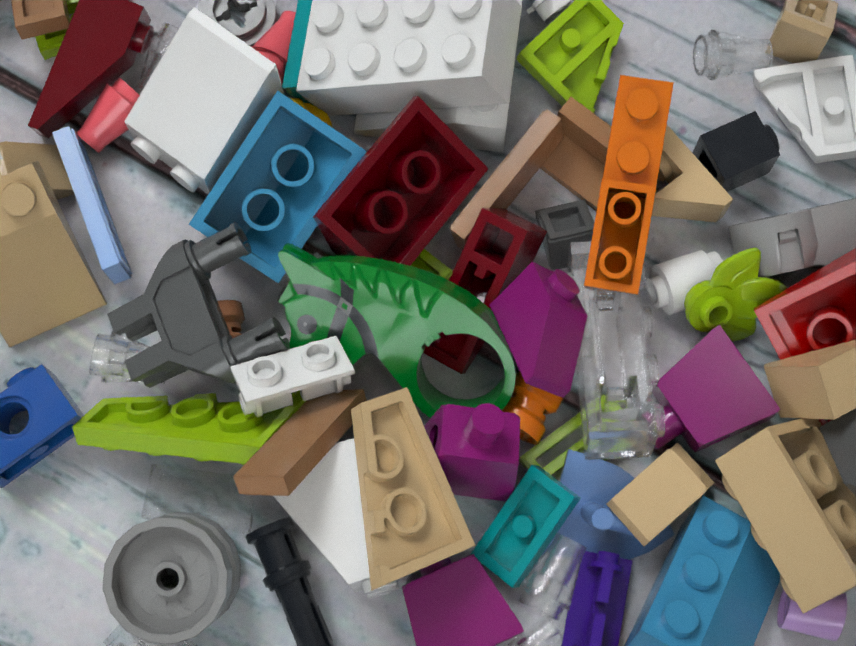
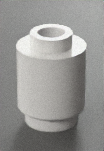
M699 250L653 265L651 277L646 279V290L651 303L655 308L661 307L668 315L684 311V301L689 290L702 281L711 280L716 267L723 262L722 258L715 251L705 253Z

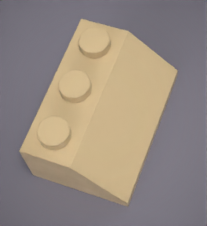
M806 418L768 426L715 460L722 472V482L725 489L741 505L751 523L750 528L755 541L768 552L780 573V582L789 598L797 602L803 614L856 587V496L843 483L819 428L822 426L819 420Z

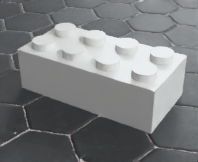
M312 0L296 91L314 106L327 113L328 116L402 111L413 96H419L430 109L508 104L522 7L516 0Z

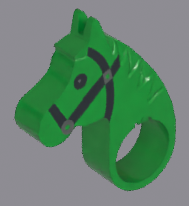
M290 243L285 244L283 249L279 251V260L290 279L278 301L285 306V315L290 325V349L313 341L337 336L352 366L365 354L371 353L378 357L400 386L408 388L413 402L429 418L435 414L441 405L446 404L476 408L480 404L489 403L496 405L501 410L508 404L515 387L517 364L494 313L472 293L439 275L414 266L364 256H327L316 258ZM441 332L445 335L461 333L476 336L486 341L498 353L504 367V375L496 387L483 396L473 399H457L447 396L437 390L425 375L422 366V353L425 346L428 347L432 342L441 338L438 334Z

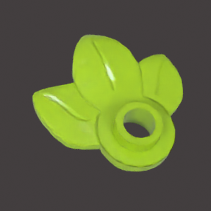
M757 247L746 249L721 262L716 267L711 280L702 281L689 290L684 301L686 319L698 331L710 332L720 325L731 341L742 340L753 335L756 331L755 318L757 316L754 308L784 291L787 287L778 280L758 277L761 251Z

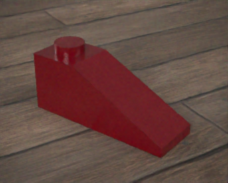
M79 0L28 123L32 130L38 135L49 139L53 135L52 132L59 130L102 92L106 83L111 85L132 67L138 53L145 54L150 45L154 27L149 25L151 19L144 6L128 0Z
M482 207L449 281L466 289L491 309L490 304L534 261L547 230L504 208ZM443 332L438 333L441 338L432 342L428 347L425 346L423 353L454 371L465 374L485 341L469 334L445 335Z

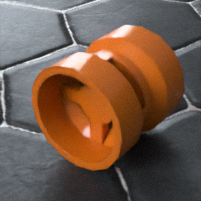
M519 371L516 373L513 397L510 398L502 411L517 414L520 417V440L537 445L546 431L544 426L546 416L544 414L548 415L557 412L564 397L562 398L526 384Z

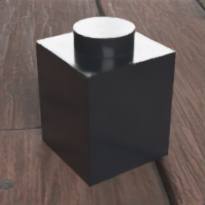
M756 111L700 135L692 152L727 192L768 174L780 156L779 142L775 132L768 124L763 125Z

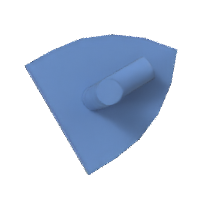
M568 449L559 482L581 497V499L542 556L576 563L578 549L594 553H598V551L619 554L620 558L629 560L649 553L675 534L669 524L647 545L643 546L606 505L634 477L612 463L592 455Z

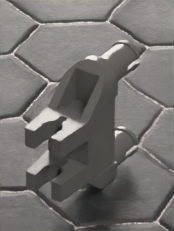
M234 222L229 227L197 243L184 239L172 245L159 261L144 294L107 314L113 332L117 335L126 333L128 340L134 342L158 330L162 340L124 361L132 381L138 382L143 379L144 385L151 388L185 371L191 370L236 384L230 366L290 349L289 340L280 337L286 333L275 317L235 338L230 335L209 279L211 278L212 271L244 255L251 254L250 244L243 243L248 239L238 223Z

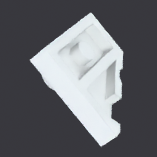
M853 54L753 70L754 86L815 164L856 158V71Z

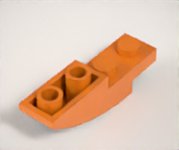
M620 75L584 286L638 295L674 82Z

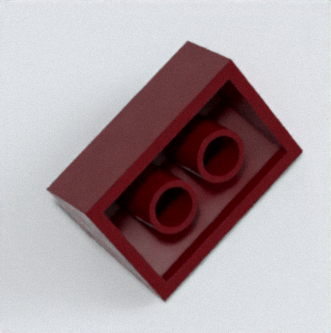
M413 96L313 218L331 250L337 256H364L411 266L489 168L419 96Z

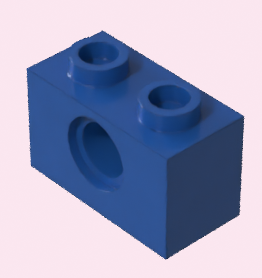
M43 364L37 368H26L15 374L8 381V388L0 393V488L8 485L75 436L72 426L84 416L57 376ZM28 411L29 421L27 426L17 434H10L9 424L11 419L19 412Z

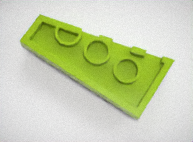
M299 390L292 393L293 405L256 417L255 413L244 415L239 401L218 402L216 393L195 394L194 397L186 398L176 404H170L167 395L103 398L79 419L72 428L77 445L101 447L108 451L127 450L144 452L152 456L170 455L193 458L197 461L213 460L244 465L306 401H303Z

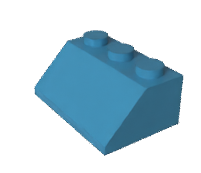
M277 91L188 225L209 237L229 227L234 222L238 223L248 239L243 243L250 244L252 251L251 254L244 255L240 259L279 284L286 273L278 257L279 251L287 243L301 249L317 227L313 216L367 151L280 91Z
M704 495L700 498L681 524L625 646H754L780 582V573L768 552L755 541L749 520Z

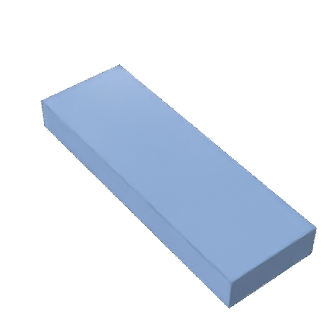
M70 126L52 132L102 270L114 285L130 279L132 272L85 145Z

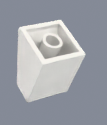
M193 7L187 14L124 121L134 139L131 142V146L149 162L155 164L160 159L172 168L170 171L171 176L187 190L195 192L197 188H200L209 194L276 92L280 91L284 94L277 65Z
M354 438L338 442L289 496H274V498L355 593L364 591L367 598L381 596L398 590V582L395 580L371 591Z

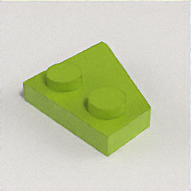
M575 0L519 52L516 60L561 106L572 97L594 113V106L601 85L605 81L611 63L610 58L613 49L617 45L624 23L602 0Z

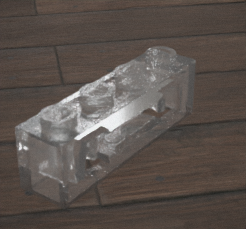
M570 242L567 274L578 285L580 292L577 296L588 315L576 365L585 460L651 457L657 438L664 437L665 415L663 405L654 404L652 387L658 386L659 368L656 354H648L646 338L652 337L653 322L650 306H642L640 291H645L647 284L645 261L643 263L638 295L584 286L591 242ZM589 291H594V297H590ZM619 293L620 303L616 316V329L623 386L607 387L604 402V411L606 412H602L600 399L606 374L599 311H613L615 295ZM627 398H631L632 407L627 408Z

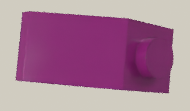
M531 262L490 304V307L525 383L563 398L571 390L588 315L577 296L580 292L579 287L567 273L560 269H556L553 272Z

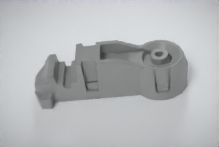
M856 198L728 226L733 253L735 255L746 249L757 247L761 251L758 277L777 275L808 267L821 269L856 248Z

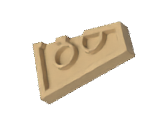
M406 387L362 402L351 409L371 591L476 546L408 388Z

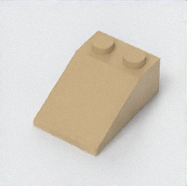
M39 161L0 176V333L8 346L12 347L107 305Z

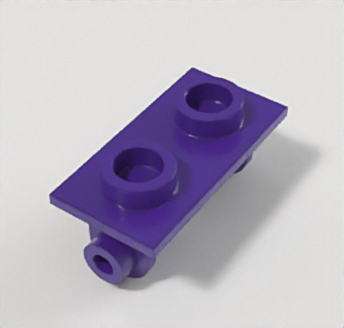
M578 549L561 646H618L633 560L620 558L619 554L598 551V553Z

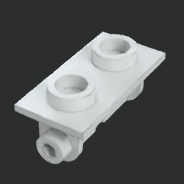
M337 336L313 341L299 347L230 366L240 391L238 397L243 414L255 413L256 417L293 405L291 393L299 390L303 401L333 392L340 393L343 391L344 385L351 383V375L355 374V369Z

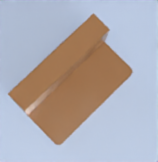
M570 97L558 111L557 115L562 120L564 139L540 169L578 198L585 200L587 205L597 211L611 126Z

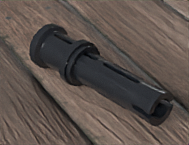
M291 517L274 521L245 536L247 543L255 545L265 570L266 577L263 579L265 588H269L270 592H276L297 646H334L307 578L311 575V565L309 560H302L290 531L294 526Z

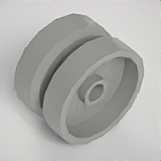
M173 512L134 525L115 542L104 564L102 589L110 613L126 632L147 643L175 644L196 637L230 608L240 588L241 562L234 541L220 524L199 513ZM168 568L177 572L179 577L177 586L172 583L175 576L167 574Z

